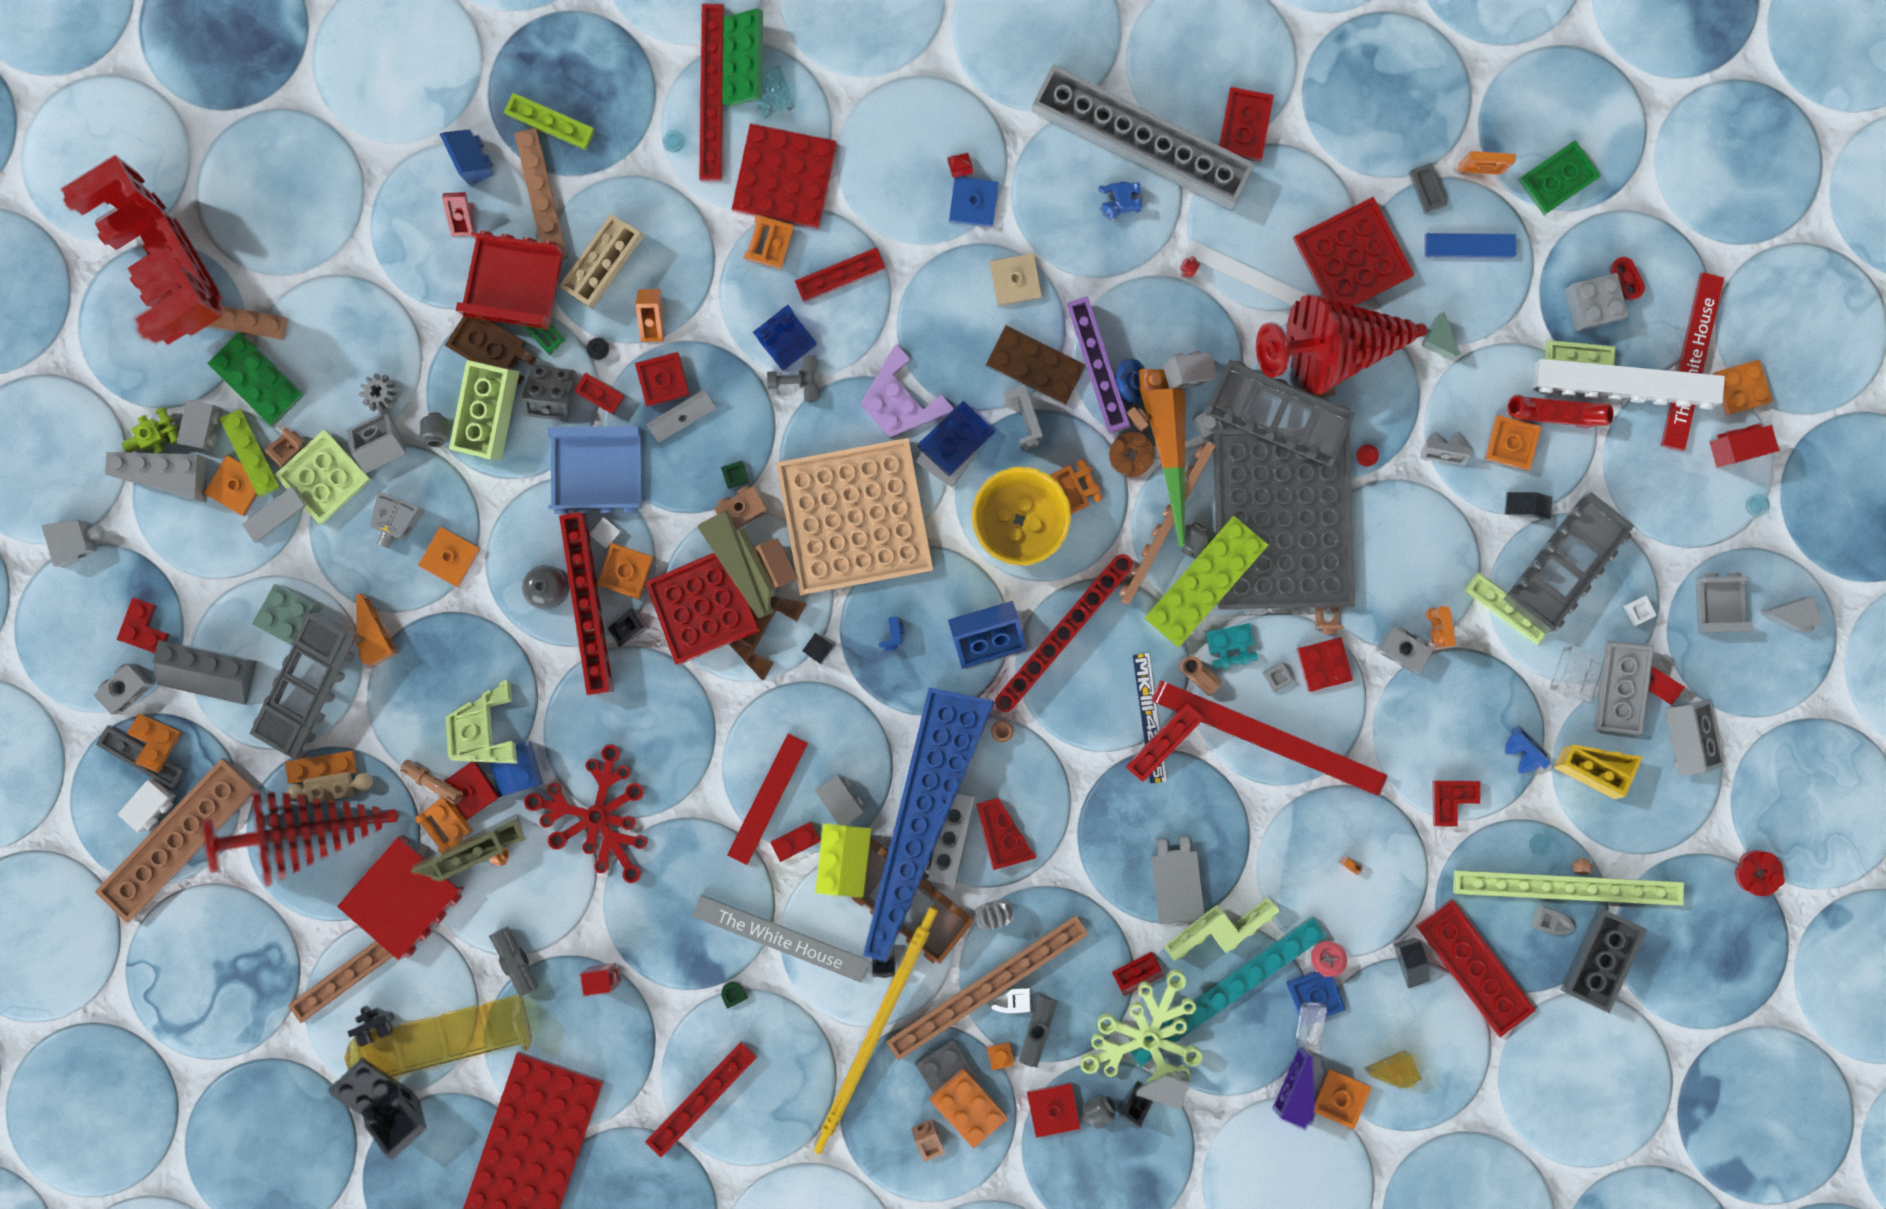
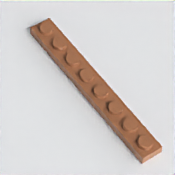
M1207 442L1204 447L1202 445L1199 446L1194 455L1197 458L1194 466L1189 465L1185 472V478H1187L1185 481V501L1215 448V445ZM1170 504L1167 505L1162 514L1165 517L1162 525L1157 524L1151 536L1155 537L1151 545L1146 544L1141 553V556L1144 557L1141 564L1136 563L1130 573L1133 576L1130 584L1125 583L1119 593L1122 596L1120 602L1129 605L1174 523Z

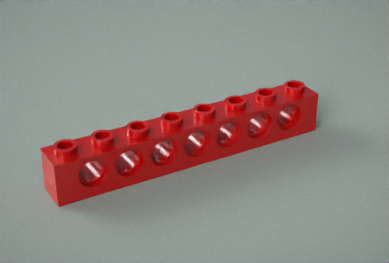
M577 512L559 515L586 695L614 692L598 585H596L597 578L587 514Z

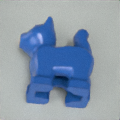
M1122 181L1107 186H1099L1098 191L1103 194L1113 192L1115 202L1108 201L1103 203L1100 208L1103 215L1109 220H1116L1120 213H1128L1130 211L1141 212V198H1132V194L1138 195L1141 192L1140 182L1129 183Z

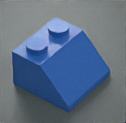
M470 129L440 133L458 174L470 187L494 176L491 169L494 167V164L488 154L484 155L481 148L485 146L479 135H474Z
M531 741L516 744L517 763L489 762L500 797L543 784Z

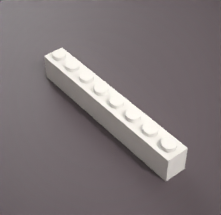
M1539 359L1534 364L1532 389L1539 390L1541 394H1553V391L1562 392L1563 396H1576L1577 393L1585 394V398L1593 399L1599 398V396H1608L1607 399L1613 401L1630 398V402L1643 403L1645 400H1651L1656 405H1667L1668 402L1676 403L1678 407H1690L1693 404L1699 405L1700 409H1714L1715 406L1723 402L1725 376Z

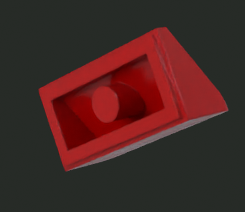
M1152 951L1112 971L1123 996L1138 990L1142 982L1152 983L1164 976Z

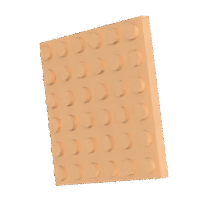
M908 438L776 462L800 595L933 571Z

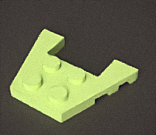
M507 680L499 683L500 686L493 691L488 690L483 693L482 697L475 702H468L445 717L449 759L452 761L517 763L516 744L513 741L493 746L490 708L512 701L511 684Z

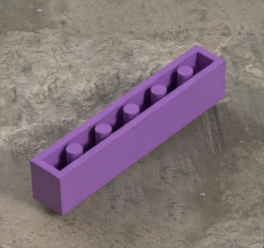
M1088 296L1066 303L1108 434L1130 428Z

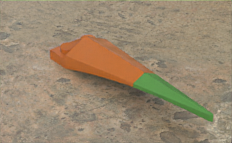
M1164 369L1139 370L1140 394L1162 463L1178 544L1180 547H1184L1185 391H1183V388L1169 389Z

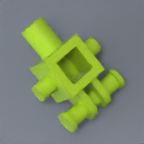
M166 407L155 411L160 421L148 420L146 415L137 418L140 424L131 428L134 436L121 442L125 452L132 453L141 448L150 452L154 451V453H163L162 445L168 442L172 445L177 444V431L179 429L177 425L172 424L174 419L169 417Z

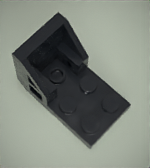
M363 1057L328 1088L329 1095L363 1116L366 1130L385 1156L391 1160H394L427 1129L420 1100L413 1091Z

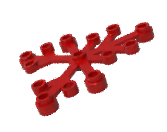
M609 744L604 746L601 751L602 759L605 761L603 771L600 770V762L597 759L592 758L585 763L586 770L592 773L599 785L595 805L590 806L588 809L569 805L561 793V785L555 782L547 786V793L555 801L543 799L539 793H530L524 799V806L529 811H537L541 808L553 811L540 817L539 823L544 828L551 827L554 821L565 814L583 817L584 819L565 831L551 833L548 837V845L554 850L562 849L566 846L569 838L589 827L587 839L583 843L582 849L584 853L592 854L597 850L596 838L599 829L603 835L598 861L594 865L595 871L597 873H604L609 869L608 856L611 848L624 869L622 872L624 881L632 884L641 878L642 871L640 867L631 863L620 843L633 845L636 849H642L647 845V838L643 835L631 836L611 831L607 823L622 826L625 830L634 828L636 821L632 816L620 817L609 813L628 801L640 800L644 796V787L640 783H631L626 787L624 794L604 806L608 787L621 779L629 778L631 775V769L625 765L620 766L612 774L614 762L620 758L621 751L618 746ZM610 749L616 752L613 758L608 755ZM591 761H594L596 763V768L594 770L590 769L589 763ZM622 768H625L628 772L625 777L620 775ZM553 785L557 786L558 792L556 794H553L551 792V787ZM634 787L639 789V795L637 796L632 794ZM533 797H536L539 801L537 806H534L531 802ZM596 811L601 814V818L599 820H596L593 817V814ZM546 816L550 818L549 825H546L543 822V819ZM626 819L632 821L631 827L625 826L624 822ZM556 836L562 838L561 844L555 842ZM638 838L644 840L643 846L637 845L636 840ZM587 843L593 844L594 848L592 851L586 849ZM599 862L605 864L604 870L598 868ZM631 869H634L637 873L634 878L629 875Z

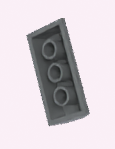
M158 640L153 665L157 685L246 705L257 661L171 641Z

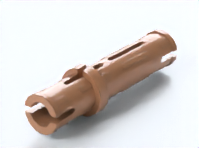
M409 759L402 763L400 772L415 780L416 784L429 788L453 805L461 801L463 792L431 774L429 769L419 767Z

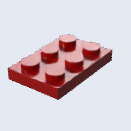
M1230 87L1218 146L1246 160L1261 162L1274 95Z

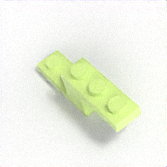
M1267 897L1232 924L1226 914L1216 905L1163 947L1171 958L1176 961L1178 958H1183L1196 944L1204 942L1206 937L1211 934L1217 944L1227 953L1237 948L1239 943L1246 937L1255 934L1257 929L1264 923L1273 920L1280 910Z

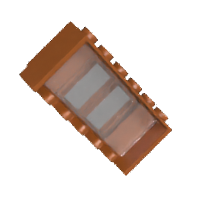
M870 837L864 897H852V899L860 906L864 904L871 909L870 914L873 916L889 850L873 837ZM922 877L899 933L903 934L907 938L905 941L910 944L917 927L921 926L929 907L936 908L938 912L930 926V934L922 950L925 952L923 956L934 964L936 961L941 964L974 922V918Z

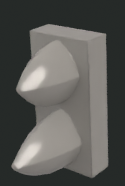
M1434 432L1427 438L1426 443L1421 449L1420 459L1465 466L1472 455V448L1467 447L1465 439L1459 432L1451 437L1449 443H1444L1443 438L1437 432Z

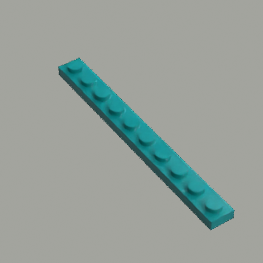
M1314 917L1304 921L1194 999L1196 1009L1192 1014H1183L1162 1022L1159 1029L1172 1025L1173 1020L1176 1018H1183L1187 1026L1184 1033H1176L1163 1039L1176 1043L1325 938L1326 934ZM1188 1003L1184 1007L1189 1009L1192 1007V1004ZM1178 1023L1175 1027L1182 1028L1184 1025ZM1149 1035L1145 1038L1147 1040L1153 1039V1036ZM1143 1047L1130 1051L1140 1067L1153 1059L1150 1050H1146Z

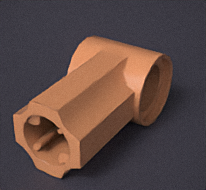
M1184 656L1180 659L1178 664L1179 671L1186 675L1208 696L1214 693L1222 683L1197 657ZM1188 660H1193L1195 663V669L1192 672H1187L1185 669V664Z

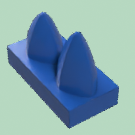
M1519 725L1511 730V736L1505 745V753L1512 755L1526 751L1519 763V773L1531 772L1540 767L1545 769L1551 764V756Z

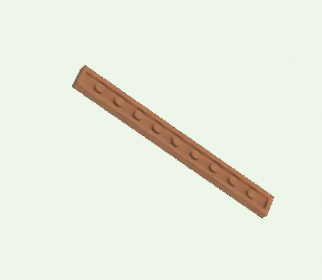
M1075 914L888 1038L886 1043L897 1060H901L1089 935Z

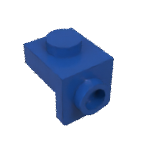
M898 617L888 618L892 640L879 642V647H884L885 651L896 650L898 645L902 644L901 635L905 634L903 621H898Z

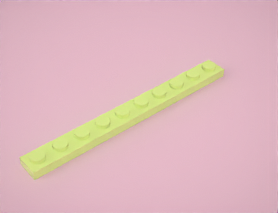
M1454 870L1453 893L1683 906L1684 883L1676 881Z

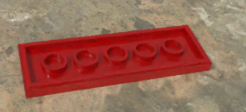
M1449 900L1415 926L1498 1037L1501 1038L1536 1011L1454 900Z

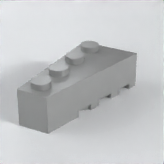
M106 452L105 475L205 502L206 457L197 454Z

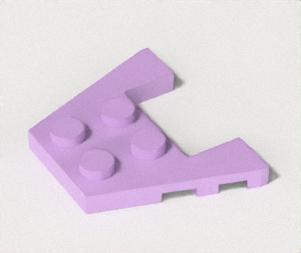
M897 344L892 349L860 403L863 409L889 438H893L954 411V408L942 395L938 396L925 409H922L893 376L910 361V358Z

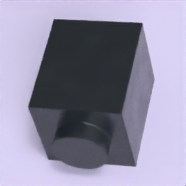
M814 633L802 651L822 665L835 646L819 634Z

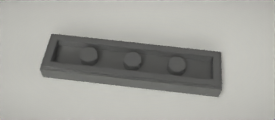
M111 725L106 726L96 743L98 747L172 790L177 789L187 772V769L168 758L159 773L136 764L135 761L145 745Z

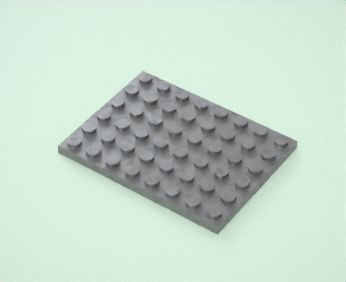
M1277 428V431L1289 436H1295L1300 440L1304 428ZM1242 429L1214 430L1216 535L1235 516L1269 545L1218 603V610L1354 607L1349 430L1331 467Z

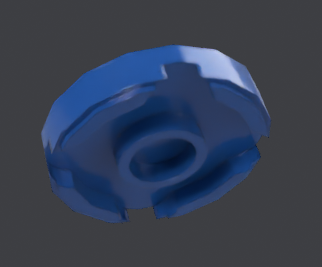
M1133 358L1123 360L1118 366L1116 375L1119 392L1123 399L1130 404L1143 401L1140 394L1139 370L1145 369V367L1139 360H1133Z

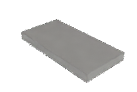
M1606 640L1594 726L1596 731L1643 735L1654 645Z

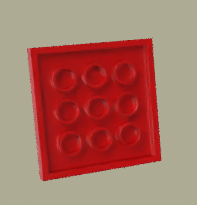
M750 123L732 203V212L752 216L760 215L781 222L819 229L837 141Z
M1374 196L1292 238L1323 298L1357 306L1415 276Z
M714 552L645 582L673 660L677 666L760 631L752 608Z

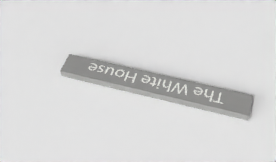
M700 895L692 915L696 919L860 983L870 962L868 959L704 895Z

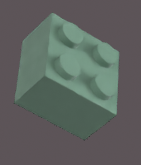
M274 584L252 624L292 645L307 613H320L322 606L284 585Z

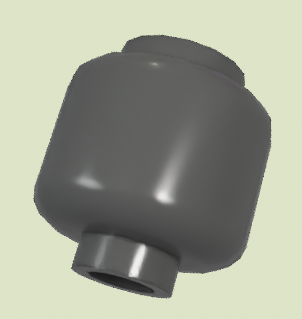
M429 413L428 416L420 420V439L429 447L443 446L450 439L449 420L440 413Z
M1196 522L1186 525L1185 545L1182 547L1181 552L1190 557H1193L1194 554L1200 555L1211 541L1210 530Z
M1098 1094L1083 1105L1084 1114H1082V1119L1087 1126L1100 1130L1115 1119L1116 1105L1109 1096Z

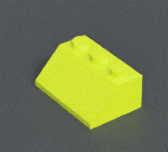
M831 823L823 824L815 887L816 894L864 897L872 828Z

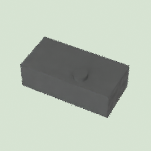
M1597 908L1560 990L1610 1014L1647 929L1609 911Z

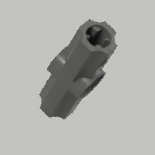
M507 926L489 935L499 955L500 967L505 975L510 977L519 997L538 988L528 967L527 955L521 947H518L509 927Z
M1038 995L1031 1020L1027 1026V1034L1018 1060L1020 1063L1030 1067H1038L1045 1041L1048 1038L1049 1027L1057 1000L1048 996ZM1035 1026H1041L1044 1028V1032L1040 1036H1035L1032 1034V1029Z

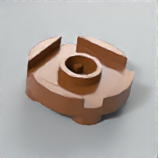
M1123 433L1111 445L1109 461L1112 468L1121 475L1129 478L1141 476L1153 464L1154 448L1149 439L1142 433ZM1128 449L1137 452L1138 455L1135 456L1134 461L1131 458H1126L1125 454L1128 453Z

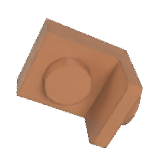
M932 1120L919 1123L911 1128L915 1144L924 1162L945 1154L944 1147Z

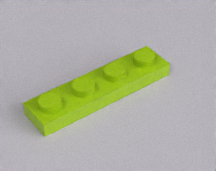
M512 93L503 112L510 118L585 151L595 133L594 128L515 93Z
M238 409L220 417L219 419L257 496L260 498L279 489L280 486L243 411Z

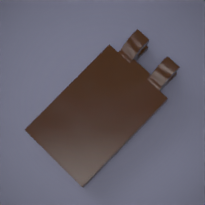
M463 316L445 344L446 347L469 361L481 362L514 370L520 359L531 366L537 360L532 354L523 350L526 345L525 342L489 320ZM520 373L517 383L521 385L525 377Z

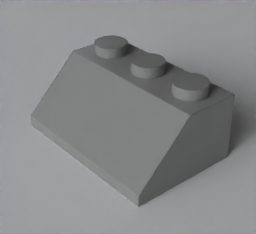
M1711 699L1666 708L1665 719L1670 727V743L1675 751L1676 757L1674 762L1680 776L1707 773L1725 766Z

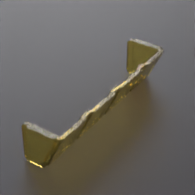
M514 995L487 1002L480 1006L475 1005L443 1013L440 1016L400 1024L393 1027V1034L384 1038H379L377 1031H373L370 1033L374 1042L363 1047H359L354 1037L349 1041L344 1061L349 1070L363 1057L393 1077L518 1044L522 1045L524 1051L529 1050L532 1033L523 997Z

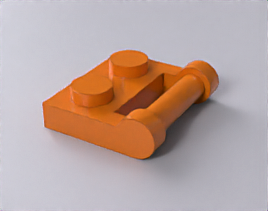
M756 215L754 232L748 251H745L743 259L782 270L795 227L791 224ZM764 226H767L770 229L762 255H759L756 252Z
M1447 606L1429 608L1426 611V618L1431 621L1432 630L1430 631L1431 643L1435 645V648L1456 646L1450 608Z
M443 797L414 819L418 825L421 824L438 846L439 852L459 843L474 831L456 806ZM429 817H433L448 837L449 841L447 843L430 822Z

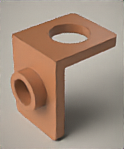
M1339 607L1316 608L1315 630H1323V634H1337V630L1344 629V625H1339ZM1326 608L1332 610L1334 615L1333 619L1329 622L1321 618V612Z

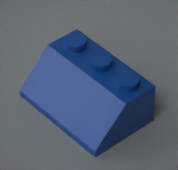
M1013 601L948 619L962 669L1027 650L1020 620Z

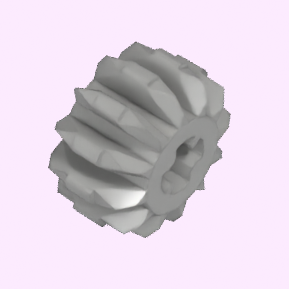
M376 373L373 379L366 377L368 384H360V387L365 389V391L359 393V396L364 398L362 401L363 405H369L370 410L375 411L378 409L380 412L385 411V406L389 409L393 408L390 402H397L398 398L394 397V394L399 393V389L394 388L396 382L389 380V376L385 374L381 377ZM379 389H381V390H380V393H381V396H380V397H378V392H377Z
M1007 899L993 900L981 904L975 909L977 924L983 930L996 929L1008 925L1014 920V911Z

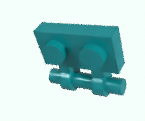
M1250 623L1205 632L1209 654L1218 653L1220 658L1212 661L1213 669L1222 668L1225 670L1230 669V666L1242 664L1244 666L1258 660L1256 651L1248 653L1246 646L1255 645ZM1238 648L1239 655L1227 656L1226 651Z

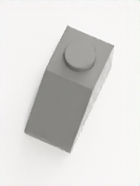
M1814 597L1797 599L1761 611L1762 616L1789 630L1800 629L1801 633L1814 630V625L1822 623Z
M1179 1071L1167 1072L1141 1085L1136 1095L1181 1110L1191 1079L1186 1078V1074Z

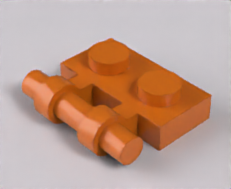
M1084 459L1076 462L1079 471L1075 473L1071 465L1050 474L1065 492L1064 495L1067 496L1071 515L1090 506L1087 497L1091 495L1095 503L1103 500L1100 493V485L1096 484L1091 474L1093 471L1090 466H1087ZM1082 477L1088 486V489L1084 491L1078 481Z

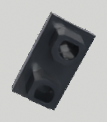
M366 1005L361 1007V1015L355 1017L357 1023L364 1021L365 1024L347 1031L349 1038L355 1037L359 1047H363L374 1042L370 1030L376 1028L379 1038L393 1034L391 1021L395 1018L393 1013L374 1019V1016L380 1014L378 1008L371 1010Z

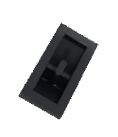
M1507 492L1504 515L1549 520L1551 518L1552 497L1538 492Z
M631 608L607 629L618 646L621 647L648 630L649 627L639 611Z
M1139 1081L1135 1082L1117 1108L1119 1116L1138 1130L1141 1128L1153 1100L1136 1095L1139 1087L1143 1085Z

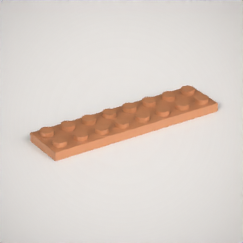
M225 758L221 759L99 886L95 893L126 923L131 922L205 845L203 819H213L217 832L252 795L251 789L256 788Z

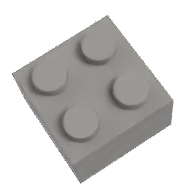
M1617 273L1573 283L1564 289L1575 332L1617 323L1628 317Z

